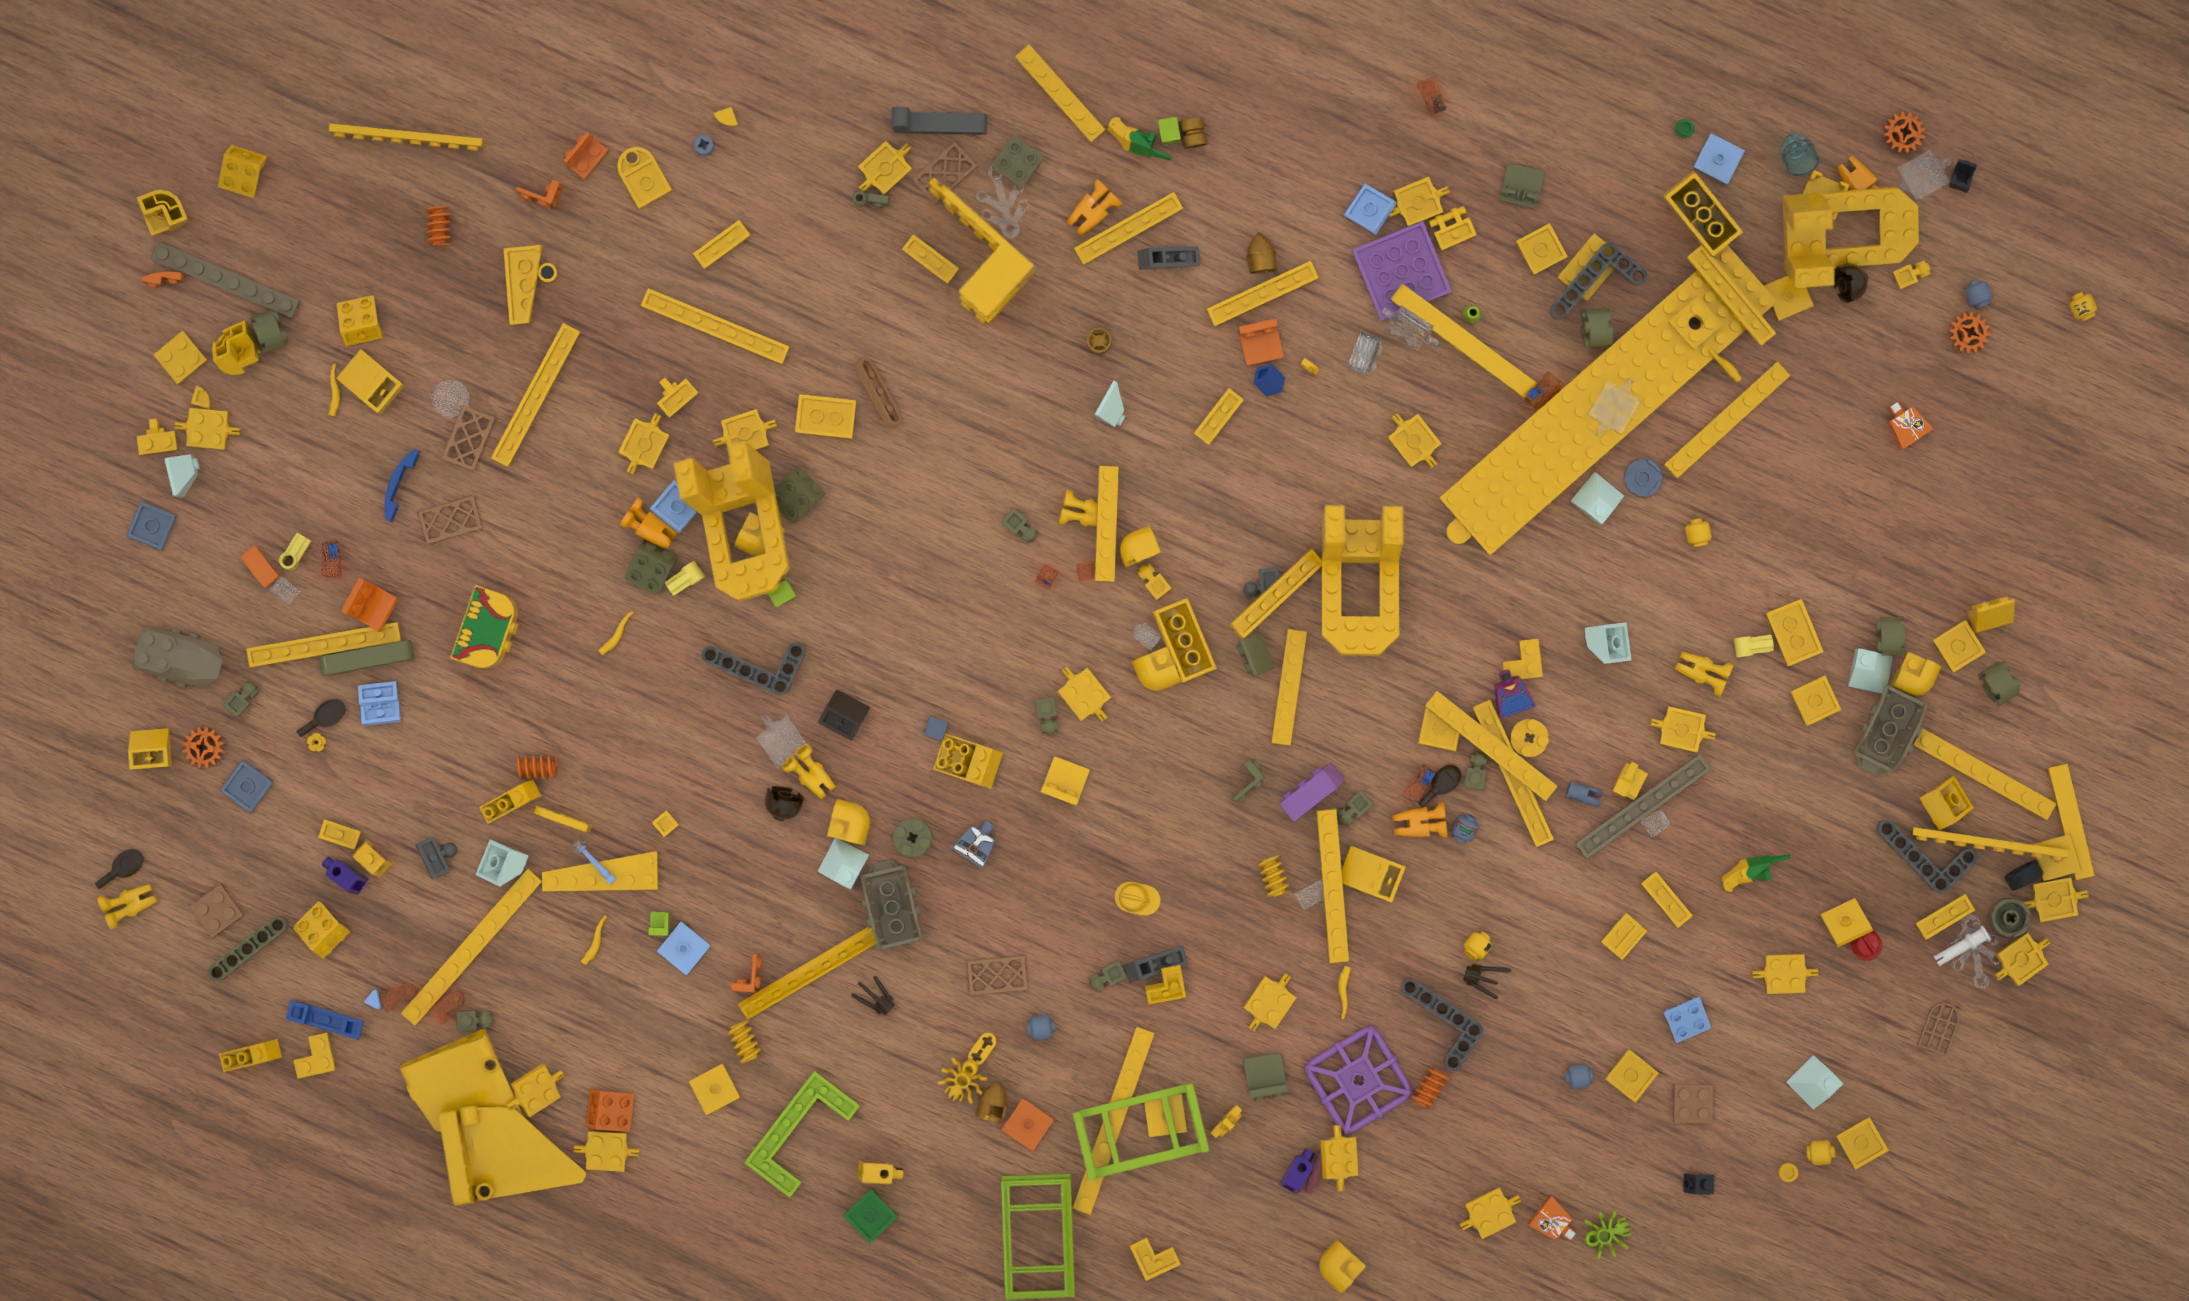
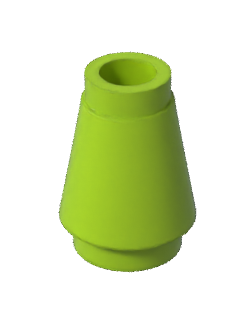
M1468 305L1464 308L1462 317L1465 322L1475 324L1481 318V311L1475 305ZM1470 310L1476 311L1475 316L1470 315Z

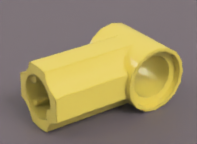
M296 533L286 551L280 556V565L288 571L296 570L299 566V561L312 541ZM288 557H293L294 559L291 566L285 565V559Z
M692 561L683 567L681 572L664 583L673 596H675L688 586L698 583L706 576L696 561Z
M1772 635L1734 638L1736 658L1774 651Z

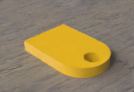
M632 147L621 154L617 164L618 172L639 209L672 191L656 160L648 150L641 147ZM630 153L637 155L638 158L635 163L627 161V156Z
M535 807L534 814L584 832L591 831L592 824L547 808Z

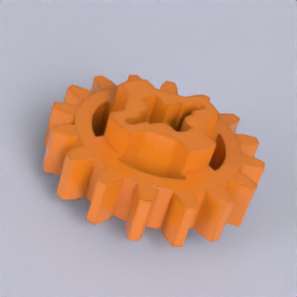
M1900 112V117L1894 114V120L1888 119L1887 123L1889 126L1887 125L1883 128L1887 130L1883 137H1888L1885 143L1892 144L1891 150L1896 147L1897 153L1904 149V153L1907 154L1909 148L1915 151V145L1919 147L1922 145L1919 140L1925 139V136L1921 135V133L1926 131V129L1920 127L1923 121L1917 122L1918 116L1912 118L1911 112L1907 116H1905L1904 112ZM1904 120L1901 126H1894L1896 122ZM1911 123L1915 126L1916 131L1912 128ZM1905 128L1908 134L1903 138V133L1900 131ZM1892 135H1895V137L1897 138V142L1894 140ZM1908 139H1914L1913 143L1905 145Z
M1970 312L1968 316L1966 313H1962V319L1959 316L1955 317L1956 323H1950L1953 329L1948 330V333L1952 334L1949 340L1955 341L1952 346L1958 345V351L1961 352L1965 349L1966 354H1969L1971 349L1973 353H1976L1977 347L1982 350L1984 348L1982 343L1987 344L1989 341L1986 337L1991 335V333L1986 331L1990 328V325H1984L1986 318L1980 320L1981 315L1977 314L1974 317L1973 312ZM1971 320L1969 325L1961 324L1963 321ZM1978 325L1981 328L1982 334L1979 333ZM1971 329V333L1973 335L1968 337V333L1966 332V330ZM1957 332L1960 333L1961 340H1959ZM1972 340L1978 342L1975 345H1968V343Z
M198 727V732L191 730L192 735L185 736L188 741L182 743V745L186 746V749L182 750V752L188 753L185 759H192L191 765L198 763V768H202L203 764L206 768H209L210 762L216 765L215 759H222L219 753L225 752L224 749H221L225 742L219 741L222 736H216L217 730L215 729L209 732V727H205L204 731L202 727ZM202 735L200 736V740H198L197 742H193V740L197 736ZM210 738H212L215 741L216 746H213V744L210 741ZM205 744L207 750L201 749L200 745ZM192 749L197 753V758L193 755ZM214 753L211 758L207 759L208 754Z

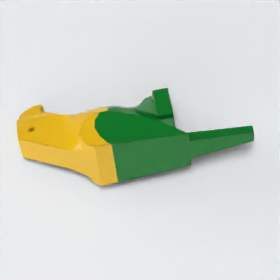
M1114 117L1110 120L1108 131L1120 142L1124 150L1150 158L1153 156L1171 161L1172 156L1152 149L1156 133H1143L1137 128L1126 126L1120 121V117Z
M1790 854L1779 856L1766 855L1740 860L1732 870L1721 877L1724 889L1728 892H1733V888L1738 884L1751 883L1758 879L1763 881L1771 880L1769 864L1790 859Z

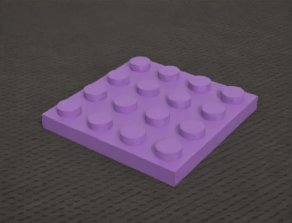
M1423 221L1352 249L1380 321L1405 312V310L1390 300L1401 284L1411 289L1427 302L1452 292Z

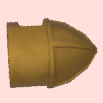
M1257 233L1252 238L1248 247V254L1246 256L1248 258L1250 274H1262L1278 270L1277 252L1268 238L1261 233Z
M996 1081L988 1086L979 1097L975 1116L984 1120L1003 1123L1006 1108L1008 1107V1097L1003 1084L1000 1081Z

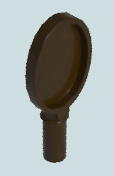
M330 699L320 704L314 712V720L297 730L298 735L302 737L318 725L329 727L338 723L345 714L344 703L337 699Z
M1446 765L1440 768L1432 779V789L1429 790L1418 804L1424 808L1437 794L1443 795L1454 790L1461 779L1459 768L1454 765Z
M135 849L120 853L113 861L112 871L95 883L97 888H102L108 882L114 880L116 876L125 878L135 874L143 864L144 858L142 853Z

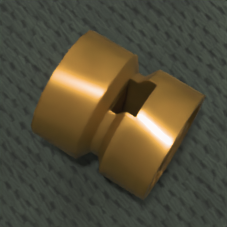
M1203 117L1185 119L1179 122L1180 131L1184 134L1182 137L1184 149L1208 145L1206 133L1202 131L1205 128Z
M1104 328L1091 330L1087 336L1088 349L1097 355L1105 354L1111 347V335Z

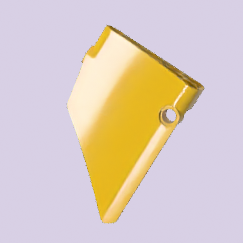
M486 1029L473 1032L412 1059L399 1067L412 1101L416 1102L432 1127L441 1132L440 1112L457 1110L473 1105L477 1107H507L506 1104L515 1099ZM487 1060H493L495 1061V1064L491 1067H488L485 1065V1062ZM517 1106L515 1109L523 1115L520 1107Z
M473 1105L439 1113L450 1187L455 1206L502 1196L582 1183L586 1177L585 1170L553 1144L515 1108L509 1111L507 1107H477ZM482 1186L489 1188L490 1194L488 1196H484L481 1193Z

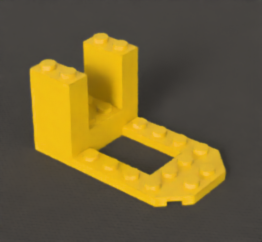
M933 177L929 182L930 193L936 199L940 198L945 208L951 214L957 213L961 217L959 221L966 227L970 225L975 230L973 233L980 240L986 239L989 242L987 246L994 251L958 291L961 295L959 297L962 301L961 305L968 311L972 309L976 313L975 317L982 324L985 322L990 324L1035 274L1034 265L946 186L940 187L938 185L940 182Z
M1898 187L1784 195V270L1795 288L1834 285V268L1843 264L1851 263L1858 266L1901 263L1919 243L1918 205ZM1879 209V244L1826 248L1825 230L1833 229V212Z
M746 442L728 447L731 464L709 471L692 458L674 463L680 499L703 517L715 587L739 602L776 591L779 581L790 568L770 462ZM756 503L766 553L732 563L723 512Z
M1325 505L1322 522V637L1340 655L1380 656L1387 647L1399 638V559L1403 546V507L1383 506L1381 520H1345V506ZM1341 563L1379 564V617L1341 616Z

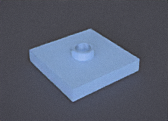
M1710 133L1693 168L1728 185L1745 150Z
M1364 184L1344 216L1376 235L1397 203L1369 185Z
M674 480L649 509L678 534L697 513L696 510L680 499L678 484Z
M681 921L657 952L687 976L711 945Z

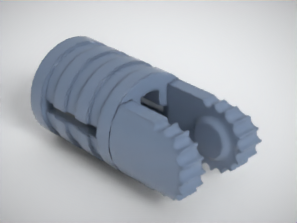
M1570 781L1565 797L1599 807L1600 801L1588 797V794L1601 797L1603 791Z

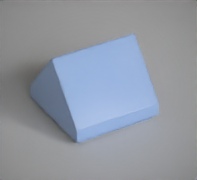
M373 990L364 1002L376 1009L383 1008L380 990Z

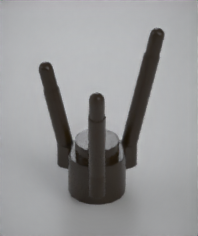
M1474 964L1472 967L1467 966L1463 981H1467V985L1475 987L1494 999H1498L1497 995L1476 984L1479 980L1497 985L1498 982L1481 976V972L1478 970L1511 972V969L1477 966Z
M876 976L873 979L885 997H877L864 984L858 982V985L877 1002L873 1005L854 993L851 994L853 998L874 1009L878 1014L882 1013L883 1015H887L895 1006L892 1002L894 998L888 994Z

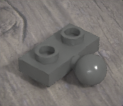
M1278 568L1259 569L1260 585L1254 582L1246 583L1243 587L1244 594L1248 597H1254L1257 593L1261 592L1262 594L1279 578Z
M433 836L415 845L431 879L450 871L444 857L450 858L457 854L458 849L454 843L448 842L440 850Z

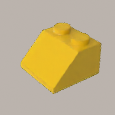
M1954 775L1919 798L1939 831L1956 823L1974 808Z

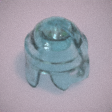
M1795 132L1788 133V137L1784 139L1780 149V156L1788 172L1793 176H1803L1812 172L1820 162L1814 150V144L1805 135L1796 134Z

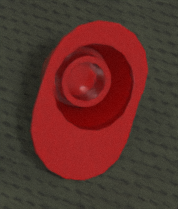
M1872 925V932L1847 943L1853 953L1863 961L1876 959L1882 950V941Z

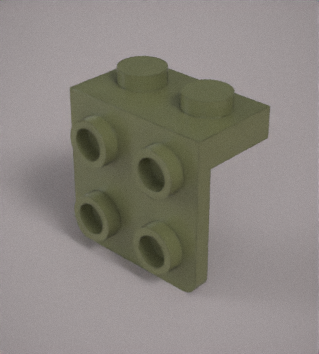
M800 467L789 473L775 488L778 509L792 523L798 522L811 506L826 494L820 485L815 483L808 476V473Z
M644 540L633 557L625 579L654 595H658L670 570L676 564L678 556L669 550H664Z
M1248 759L1243 763L1255 779L1232 798L1234 802L1237 799L1241 802L1249 795L1247 793L1249 789L1253 787L1255 790L1264 783L1261 780L1264 776L1260 773L1262 768L1255 760L1251 762Z
M1280 1053L1244 1059L1250 1098L1258 1101L1264 1100L1266 1095L1273 1094V1098L1285 1096L1284 1093L1288 1092Z

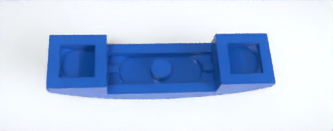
M417 449L412 450L403 458L391 476L385 496V517L387 521L393 522L399 504L394 503L393 499L406 467L415 468L421 453Z
M292 1000L286 1015L287 1020L335 1032L359 1040L364 1024L362 1020Z

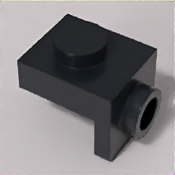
M1959 159L1953 169L1949 187L1967 193L1977 165L1970 161Z
M1684 1174L1683 1192L1689 1194H1714V1175Z

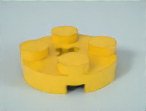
M1535 719L1519 721L1514 725L1510 734L1512 748L1516 753L1524 757H1535L1541 754L1549 742L1546 727ZM1526 733L1534 735L1533 743L1524 741Z

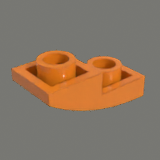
M158 272L142 277L141 281L147 283L146 287L158 289V285L164 286L165 279H167V283L178 284V281L184 282L185 274L180 272Z
M256 545L241 556L245 565L265 589L280 578L272 563L267 561Z

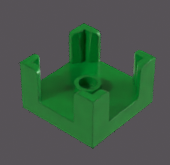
M873 1188L843 1215L869 1244L898 1217V1214L888 1207Z

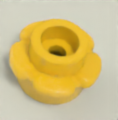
M313 733L307 739L308 748L313 752L322 751L326 744L325 737L319 733Z

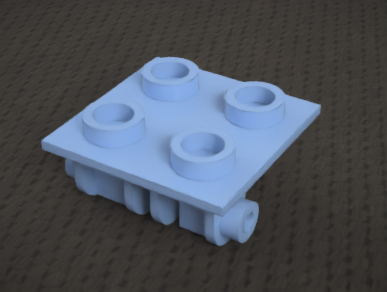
M1693 997L1692 1000L1685 1003L1682 1002L1680 1005L1677 1004L1676 1007L1671 1009L1667 1008L1663 1012L1676 1043L1711 1029L1700 997Z

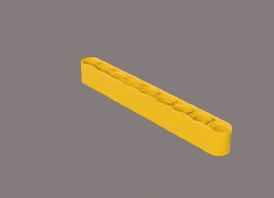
M1401 284L1391 297V301L1527 400L1529 398L1527 393L1538 385L1534 380L1405 285Z

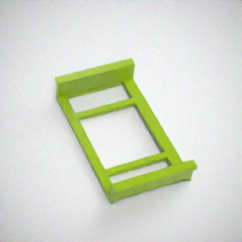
M1193 1083L1073 1113L1089 1181L1209 1151ZM1186 1092L1198 1143L1179 1147L1167 1097ZM1161 1098L1174 1149L1119 1162L1107 1112ZM1102 1113L1114 1164L1095 1168L1083 1118Z
M1071 1173L1001 1176L1006 1300L1075 1297ZM1061 1184L1062 1203L1010 1205L1009 1186ZM1062 1209L1064 1265L1012 1267L1010 1211ZM1064 1271L1065 1289L1013 1291L1012 1273Z

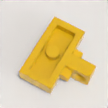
M664 377L659 383L665 389L662 392L665 397L657 404L670 418L695 397L698 392L687 379H684L679 385L676 382L671 385Z
M157 418L149 419L150 430H146L147 435L136 436L140 456L178 450L176 431L165 432L164 428H160L159 419Z
M1236 1104L1210 1133L1215 1138L1218 1136L1223 1137L1228 1130L1231 1131L1236 1126L1235 1123L1242 1116L1240 1113L1242 1109Z

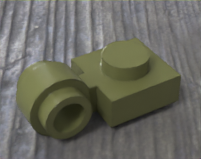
M856 191L852 195V201L858 207H862L869 202L872 204V207L884 208V205L888 206L889 196ZM862 196L863 200L858 202L856 198Z
M1014 508L1001 522L1015 535L1021 531L1020 537L1028 544L1037 537L1038 531L1031 525L1025 527L1024 525L1028 520Z
M246 681L240 688L242 694L235 690L224 702L223 706L235 717L238 718L251 704L247 698L253 699L260 692L254 682Z
M1055 698L1035 700L1038 719L1045 718V722H1041L1043 734H1054V732L1058 731L1056 720L1052 721L1051 717L1057 716Z
M1476 751V753L1471 754L1470 764H1473L1474 768L1467 767L1464 786L1477 789L1484 788L1486 770H1480V768L1486 766L1487 755H1484L1483 752Z
M1360 790L1346 802L1350 809L1342 808L1337 813V819L1342 825L1345 824L1347 826L1355 819L1353 817L1354 813L1360 817L1373 803Z
M1119 960L1101 969L1104 973L1103 976L1096 973L1089 977V984L1092 989L1099 991L1106 987V981L1112 986L1127 978Z
M477 1010L456 1012L458 1031L478 1030V1023L481 1025V1028L492 1027V1023H494V1015L491 1014V1011L480 1012L478 1017Z

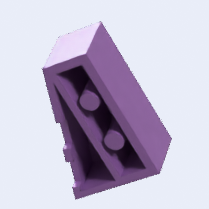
M1329 763L1323 769L1319 767L1311 773L1312 778L1308 781L1304 779L1296 785L1298 787L1297 790L1294 792L1289 790L1282 796L1284 800L1280 805L1293 822L1345 781L1332 763Z

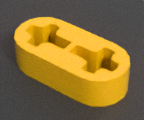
M990 1032L983 1033L970 1050L968 1060L973 1059L972 1053L976 1054L981 1049L983 1051L980 1055L982 1060L976 1061L978 1065H981L996 1045L995 1035ZM991 1036L993 1044H988L985 1049L982 1048L985 1042L983 1038Z

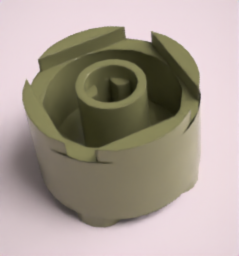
M1609 308L1581 311V321L1584 322V326H1581L1580 329L1581 337H1584L1585 348L1612 346L1613 327H1611L1610 323L1612 318Z
M272 310L250 318L251 322H256L252 325L261 347H266L262 349L264 354L286 346L285 342H288L284 329L280 330L278 327L281 322L276 311L272 312Z
M1904 616L1880 617V621L1876 622L1877 634L1881 635V640H1877V652L1882 653V656L1905 655V650H1901L1905 645V626L1900 624V621H1904Z
M2004 661L2001 663L1997 662L1978 674L1979 680H1984L1983 689L1994 703L1998 701V707L2017 696L2021 686L2016 677H2011L2009 674L2010 669Z
M916 818L906 819L895 828L893 842L901 854L908 857L920 856L929 849L932 843V832L924 821ZM910 832L918 835L915 843L908 841Z
M2000 899L1991 906L1987 914L1990 927L2001 936L2017 937L2023 934L2029 927L2030 911L2022 901L2017 899ZM2007 914L2013 915L2011 916L2012 921H2006Z

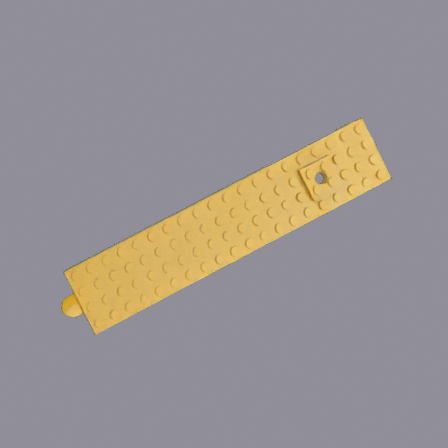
M1728 245L1712 256L1761 316L1778 302ZM1698 271L1686 279L1439 498L1456 518L1448 525L1446 531L1447 537L1451 542L1462 544L1470 537H1473L1490 556L1714 358L1709 352V348L1718 355L1746 330ZM1691 318H1697L1700 321L1699 329L1693 330L1690 328L1689 320Z

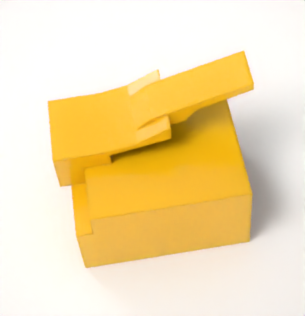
M1631 762V764L1625 763L1612 791L1623 797L1626 796L1635 800L1648 773L1638 769V764Z

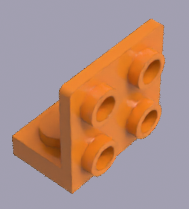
M586 132V134L582 133L576 140L577 145L573 149H568L563 156L565 158L563 162L584 180H586L609 151L593 138L589 132Z
M552 180L551 184L548 183L545 188L544 194H546V197L519 187L516 188V191L521 199L531 203L535 200L539 206L550 210L551 207H557L564 186L560 182Z
M1277 319L1244 325L1238 328L1247 366L1284 357L1277 329Z
M358 578L341 612L381 632L398 598L378 586Z
M753 953L751 983H749V979L738 978L736 982L731 984V991L756 992L757 988L761 987V976H758V969H762L763 957H759L760 953Z
M590 1088L585 1127L596 1130L630 1132L635 1095L632 1093L609 1092Z

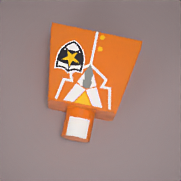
M1899 402L1889 407L1894 418L1887 423L1900 450H1903L1933 430V427L1914 407H1909L1904 411Z
M1551 1195L1548 1196L1527 1223L1532 1228L1554 1240H1557L1562 1235L1570 1241L1576 1233L1575 1230L1568 1226L1572 1218Z

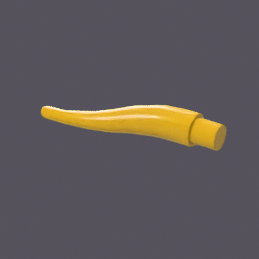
M1709 348L1711 355L1735 382H1739L1742 377L1733 364Z
M336 364L332 365L330 373L332 398L328 415L334 417L337 410H339L341 400L340 390L335 378Z
M634 611L629 612L621 620L614 635L598 649L602 655L608 651L610 652L618 644L622 637L624 626L629 617L634 614Z
M606 915L598 923L592 945L581 960L586 966L593 960L599 950L601 929L604 921L607 919Z
M1345 965L1338 981V990L1343 1009L1341 1019L1345 1018L1347 1012L1346 986L1351 968Z

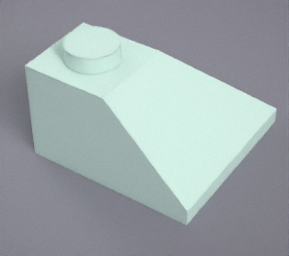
M1113 381L1098 407L1095 417L1115 428L1116 425L1120 426L1125 415H1123L1124 407L1118 384Z
M191 454L165 458L173 496L183 498L198 475L197 469H200L198 459L194 458V455Z
M1594 472L1570 502L1598 525H1602L1624 495Z
M1627 623L1585 628L1587 647L1604 664L1632 660Z
M1855 649L1848 687L1882 694L1886 684L1888 685L1893 657L1889 655L1882 656V653Z
M835 838L818 872L852 889L869 854Z
M490 839L475 875L497 886H502L522 873L529 855Z
M1814 1055L1786 1081L1813 1110L1830 1098L1843 1085Z

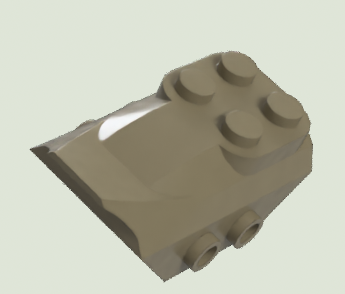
M145 625L139 636L134 653V670L156 675V679L168 682V679L174 680L175 685L186 687L188 684L206 690L210 683L218 680L223 658L218 651L220 645L201 640L200 635L189 633L188 636L181 634L182 630L170 628V631Z
M1886 684L1877 705L1873 704L1869 711V715H1871L1869 721H1865L1861 727L1860 732H1862V735L1853 751L1857 758V767L1876 776L1885 772L1895 773L1906 754L1910 755L1912 752L1914 738H1918L1923 729L1921 724L1928 704Z
M893 859L870 864L867 873L861 875L865 898L861 899L864 910L868 909L867 925L868 928L873 930L878 950L894 948L923 940L918 916H921L919 904L915 905L913 898L917 897L915 887L910 886L906 865L901 866Z

